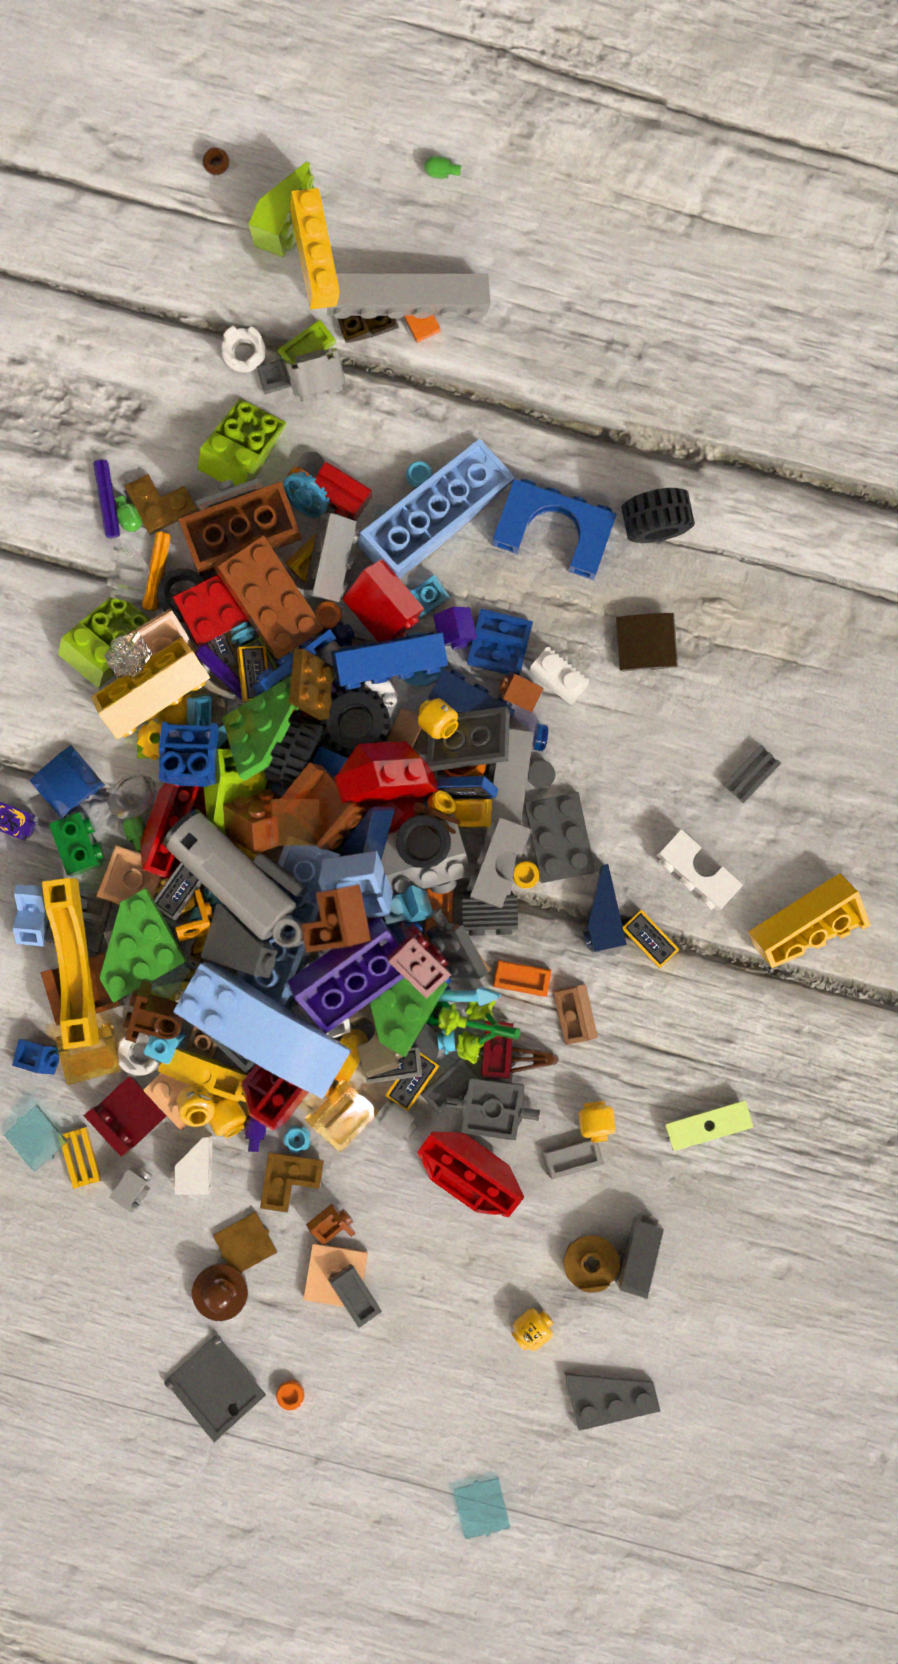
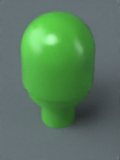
M430 156L425 161L424 170L429 177L448 179L449 175L460 176L462 165L451 164V159H447V157Z
M119 496L115 499L119 508L116 513L122 528L127 532L138 531L142 525V519L137 508L133 504H128L125 496Z
M131 814L123 820V831L129 843L133 842L136 851L141 852L140 841L145 830V824L140 816Z

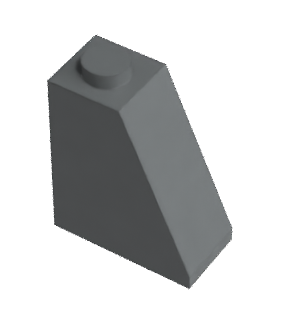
M216 904L201 958L255 976L270 978L271 971L275 966L277 950L266 939H259L225 905Z
M642 1215V1219L634 1217L620 1262L619 1273L615 1279V1283L620 1291L648 1299L664 1228L658 1224V1219L647 1215Z

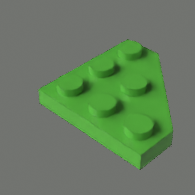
M291 676L222 717L238 775L244 781L269 766L273 758L270 754L276 742L281 743L290 726L288 722L290 715L294 709H299L289 703Z
M147 888L122 901L119 906L100 975V980L113 1003L131 994L133 989L138 990L142 980L152 982L187 962L185 955Z
M404 977L372 1000L370 1005L379 1042L401 1056L406 1057L448 984L443 982L426 999Z

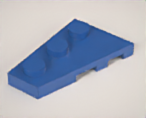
M328 630L314 640L309 638L299 645L298 648L305 649L315 655L318 650L330 644L336 637L331 630ZM291 652L277 661L280 666L272 671L269 667L257 676L259 682L252 687L258 695L270 689L292 672L293 655Z

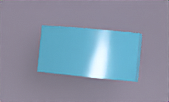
M435 575L410 591L424 607V610L417 617L418 619L451 598Z

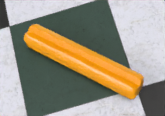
M166 532L155 533L142 608L148 611H156L158 608V586L164 576L171 539L170 535Z

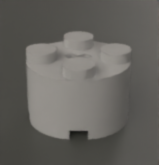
M331 348V354H326L325 349L297 356L295 357L297 363L292 365L290 360L285 362L294 396H300L301 401H308L316 398V393L326 391L327 394H333L343 390L342 384L346 380L337 348Z

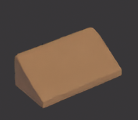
M402 708L386 742L407 741L414 748L422 731L417 722L419 714Z
M583 984L553 991L565 1045L597 1038L586 985Z

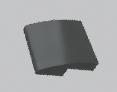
M79 889L87 951L99 954L112 902L97 898V893ZM49 922L44 939L46 942L55 944Z

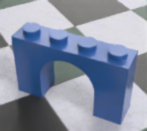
M522 478L519 481L514 479L493 538L492 546L518 554L526 529L535 517L546 512L561 513L574 523L578 531V545L569 572L594 580L617 514L613 513L612 509L605 505H597L596 507L587 504V501L581 497L572 496L569 498L563 496L555 488L546 487V489L537 487L531 480Z

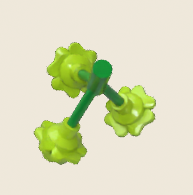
M495 1000L482 1006L478 1002H468V1007L465 1009L469 1020L477 1019L481 1021L484 1019L488 1020L492 1025L469 1021L467 1017L459 1016L455 1003H452L449 1008H441L438 1026L444 1029L446 1036H449L456 1027L465 1028V1026L491 1031L483 1037L470 1035L467 1031L457 1036L458 1043L456 1044L458 1056L464 1060H469L472 1064L482 1058L481 1048L484 1042L497 1035L518 1039L520 1036L519 1028L499 1025L493 1018L492 1008L496 1004Z

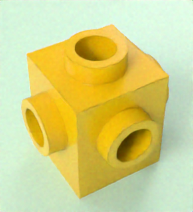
M151 720L148 725L144 724L137 735L139 739L137 744L143 748L141 753L154 761L159 757L160 741L158 743L152 742L157 734L161 735L162 722H165L163 720H160L159 723Z

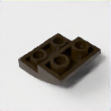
M350 316L344 319L337 318L346 343L372 338L399 328L397 319L389 318L388 316H376L370 319L362 318L361 316Z
M651 613L616 617L620 671L658 670L678 667L674 613Z

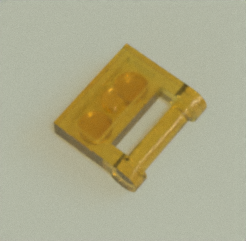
M111 1022L102 1024V1028H98L99 1039L104 1038L105 1047L70 1055L69 1049H63L62 1035L56 1037L67 1085L123 1071L118 1064L120 1060Z
M345 1079L338 1084L339 1088L314 1114L310 1113L305 1118V1121L340 1153L379 1113ZM348 1095L351 1100L324 1126L321 1121Z

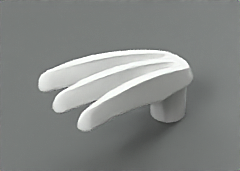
M202 663L201 665L209 675L211 670ZM206 680L204 687L208 690L233 700L237 698L235 694L223 689L213 680Z

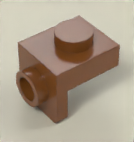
M332 1203L306 1224L308 1230L323 1245L343 1229L351 1237L356 1234L350 1225L354 1222L345 1209L339 1211Z

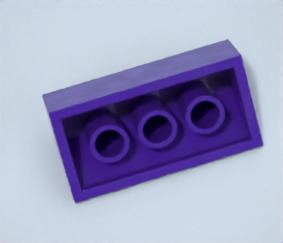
M375 917L367 923L370 941L348 947L330 949L287 980L294 998L326 1034L404 978L386 959L401 943L381 917Z

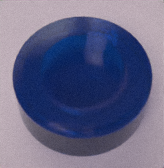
M537 723L534 730L532 749L543 751L548 740V726Z

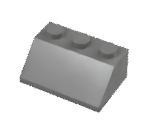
M332 513L320 514L303 595L333 602H339L340 597L343 598L347 590V582L344 581L346 571H350L353 562V555H350L352 544H356L359 535V529L356 528L357 521Z
M454 814L448 815L450 817L455 818ZM436 818L455 829L456 834L449 832L451 846L446 859L439 865L428 869L416 868L405 863L399 856L396 848V834L398 830L389 832L381 863L393 895L403 894L409 886L426 889L472 876L457 824ZM425 825L415 827L410 832L407 840L409 851L414 856L424 859L434 855L440 843L439 836Z

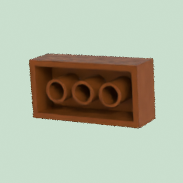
M281 481L178 519L196 569L201 576L215 572L213 564L256 535H264L273 550L302 540Z
M256 535L212 565L272 657L282 658L324 629L264 535Z

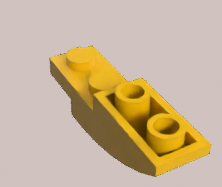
M181 1048L175 1050L169 1064L160 1062L158 1068L160 1073L188 1085L204 1086L212 1094L239 1102V1100L246 1102L241 1084L250 1072L245 1073L241 1069L222 1064L219 1060Z

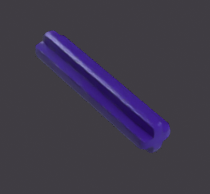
M105 459L96 460L93 466L104 533L107 539L120 537V529L109 463Z
M201 645L195 651V656L242 701L240 678L207 645Z

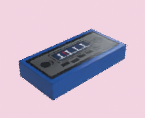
M485 776L441 777L437 784L440 790L448 793L453 799L496 798L498 788Z

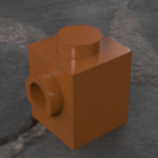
M510 671L508 676L504 675L499 683L498 690L500 693L498 696L527 711L533 712L544 688Z

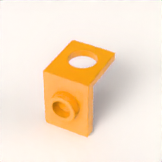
M200 889L195 890V895L202 920L176 927L179 942L208 934L210 928L209 919L213 918L210 903L203 902ZM190 929H197V930L194 931V932L185 933L186 931H188V930H190Z

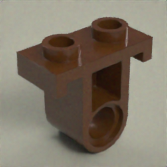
M142 980L139 991L133 989L129 1006L134 1008L132 1012H127L123 1028L128 1029L125 1040L136 1043L139 1033L162 1039L177 1037L184 1021L182 1017L173 1012L178 1002L151 995L153 983Z

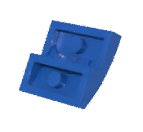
M481 608L475 629L477 639L472 642L467 665L506 675L511 671L520 676L533 621Z

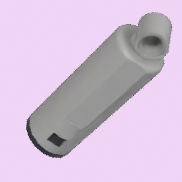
M198 809L187 813L170 829L163 840L164 847L259 939L265 940L273 935L276 943L283 947H297L304 943L301 924L304 923L291 917L296 909L295 902ZM289 925L293 926L296 932L295 937L291 941L285 937V930Z

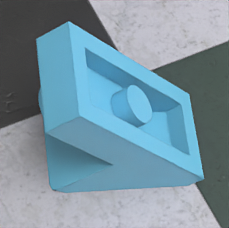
M409 886L403 894L392 895L390 915L381 916L382 920L390 927L399 925L402 921L410 923L433 918L431 915L433 909L427 891L416 886Z

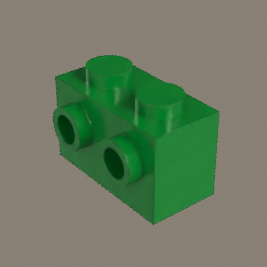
M79 812L49 823L68 876L74 877L104 866L101 859L105 855L100 843H95L92 833L95 832V827L90 817L86 818L85 814Z

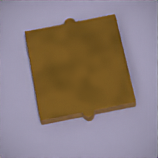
M256 1211L213 1235L222 1252L221 1258L225 1259L228 1265L235 1267L240 1272L249 1269L278 1252L269 1236L270 1230L265 1229Z

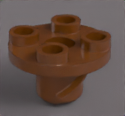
M214 1264L202 1270L196 1277L192 1287V1299L198 1312L213 1321H226L237 1316L244 1308L248 1299V1285L245 1275L228 1264Z

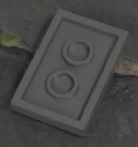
M507 707L457 713L458 727L450 737L434 739L428 735L427 764L432 771L509 761L510 711Z
M579 792L525 803L541 884L595 873Z

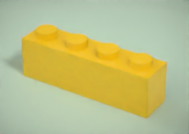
M319 188L292 191L289 207L309 308L311 310L337 306L340 290Z

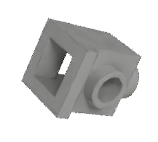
M140 1166L137 1169L135 1167L129 1168L109 1198L133 1213L140 1206L136 1203V1200L141 1202L150 1190L147 1184L150 1182L152 1174Z

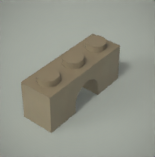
M368 1003L350 1016L349 1021L353 1026L360 1023L374 1025L372 1039L365 1044L357 1046L364 1072L370 1078L399 1068L398 1059L403 1057L379 1042L371 1005Z

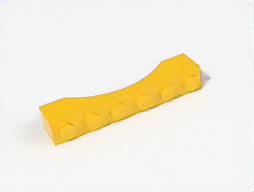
M64 878L42 882L45 910L53 932L59 963L61 984L60 1026L63 1049L100 1044L78 879Z

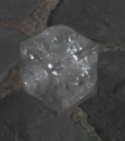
M135 632L115 638L110 643L111 646L104 657L117 678L127 675L134 677L144 670V665L152 653L140 633Z

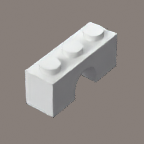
M681 829L656 855L660 859L658 863L668 873L674 871L681 878L679 883L691 892L694 889L701 896L699 901L709 910L713 908L717 911L721 910L743 884L723 866L718 868L710 877L699 875L693 867V859L702 847Z

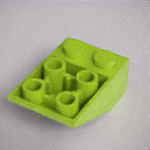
M306 161L258 200L248 223L254 246L283 258L287 249L291 250L293 247L295 234L289 207L291 193L296 190L316 188L313 184L314 175H312L309 162Z
M239 398L201 446L197 469L220 482L232 480L234 486L256 479L287 422Z
M116 591L61 638L58 655L99 689L134 654L123 636L151 619Z
M217 749L215 759L216 784L204 787L207 818L225 835L223 804L233 802L235 798L249 797L261 790H265L267 779L265 778L264 769L244 781L238 775L231 749Z

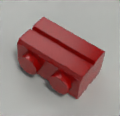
M328 462L323 464L318 475L315 476L316 480L314 482L319 488H325L324 491L327 492L325 497H329L330 501L328 506L335 509L334 514L357 521L373 496L372 490Z

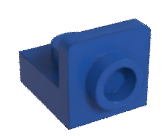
M18 1039L12 1066L37 1074L54 1075L59 1064L61 1048L43 1045L26 1039Z

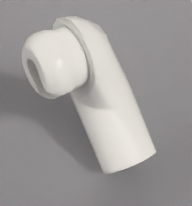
M371 680L362 682V688H365L366 691H377L385 706L392 707L396 705L398 693L390 680L379 684H371Z

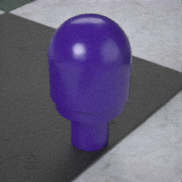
M249 1115L244 1123L245 1139H249L248 1152H259L260 1140H264V1136H266V1126Z

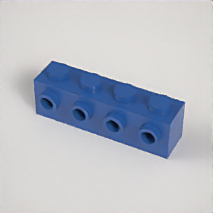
M438 631L330 651L336 684L344 686L345 689L361 687L360 682L370 680L371 684L384 683L388 681L387 677L396 675L398 679L414 677V672L424 670V674L436 673L441 671L440 667L448 666L443 633Z

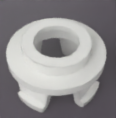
M231 326L224 332L223 336L225 339L222 343V356L225 363L231 369L237 372H250L262 364L266 355V347L261 334L256 328L251 326L249 329H236L234 326ZM243 343L251 345L254 349V354L247 361H240L235 356V349Z
M139 1033L136 1043L125 1040L126 1035L119 1041L118 1058L120 1062L118 1064L124 1071L134 1075H147L159 1067L160 1061L150 1057L146 1062H138L132 1055L133 1047L139 1042L148 1043L151 1035Z

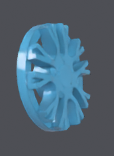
M293 472L284 481V491L288 500L302 514L311 518H319L320 514H324L328 510L327 506L330 504L329 497H325L327 494L324 491L325 488H319L314 482L316 478H312V475L307 477L306 472Z

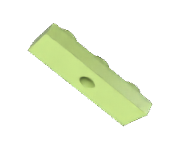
M745 1100L665 1123L673 1151L754 1128ZM711 1120L713 1127L710 1130H705V1122Z

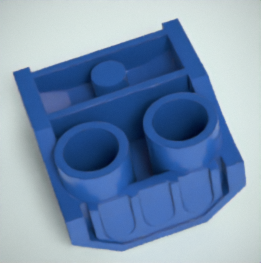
M162 722L159 743L160 781L177 786L206 787L216 784L215 759L218 725L216 723H211V725L207 726L174 725Z
M72 745L59 753L29 780L58 814L60 819L70 815L85 799H89L90 795L95 794L99 790L98 788L105 786Z

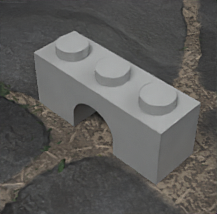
M503 818L499 819L498 824L492 822L487 838L492 839L488 850L482 848L477 864L482 865L478 876L472 875L467 890L472 891L470 898L502 909L512 882L503 879L497 874L495 862L503 854H513L521 857L531 829Z

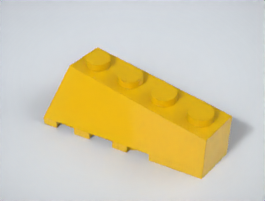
M839 873L766 921L758 924L748 933L755 949L774 968L804 955L805 949L810 947L818 949L826 945V940L839 936L841 939L850 935V930L860 927L865 929L871 925L859 892Z

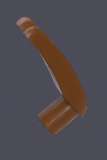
M420 802L413 806L414 816L438 817L458 825L460 824V820L426 807ZM444 824L450 833L456 834L455 829ZM427 826L438 836V833L433 828Z
M512 1047V1052L532 1054L533 1057H511V1062H533V1064L512 1068L510 1072L516 1073L555 1065L558 1063L559 1058L556 1054L547 1051Z

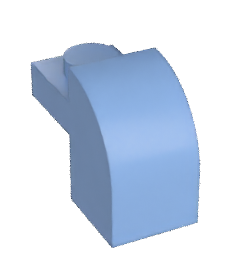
M16 885L14 896L18 910L13 925L16 944L44 946V937L49 925V918L45 910L43 887Z

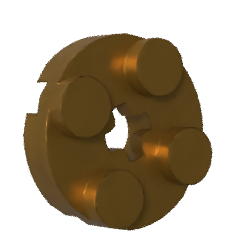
M588 1234L578 1237L568 1245L564 1254L563 1266L567 1278L574 1286L584 1292L596 1293L607 1289L615 1277H617L620 1269V1259L616 1249L608 1239L599 1235ZM588 1256H593L595 1260H599V1265H595L594 1271H590L588 1266H584V1261L588 1260Z

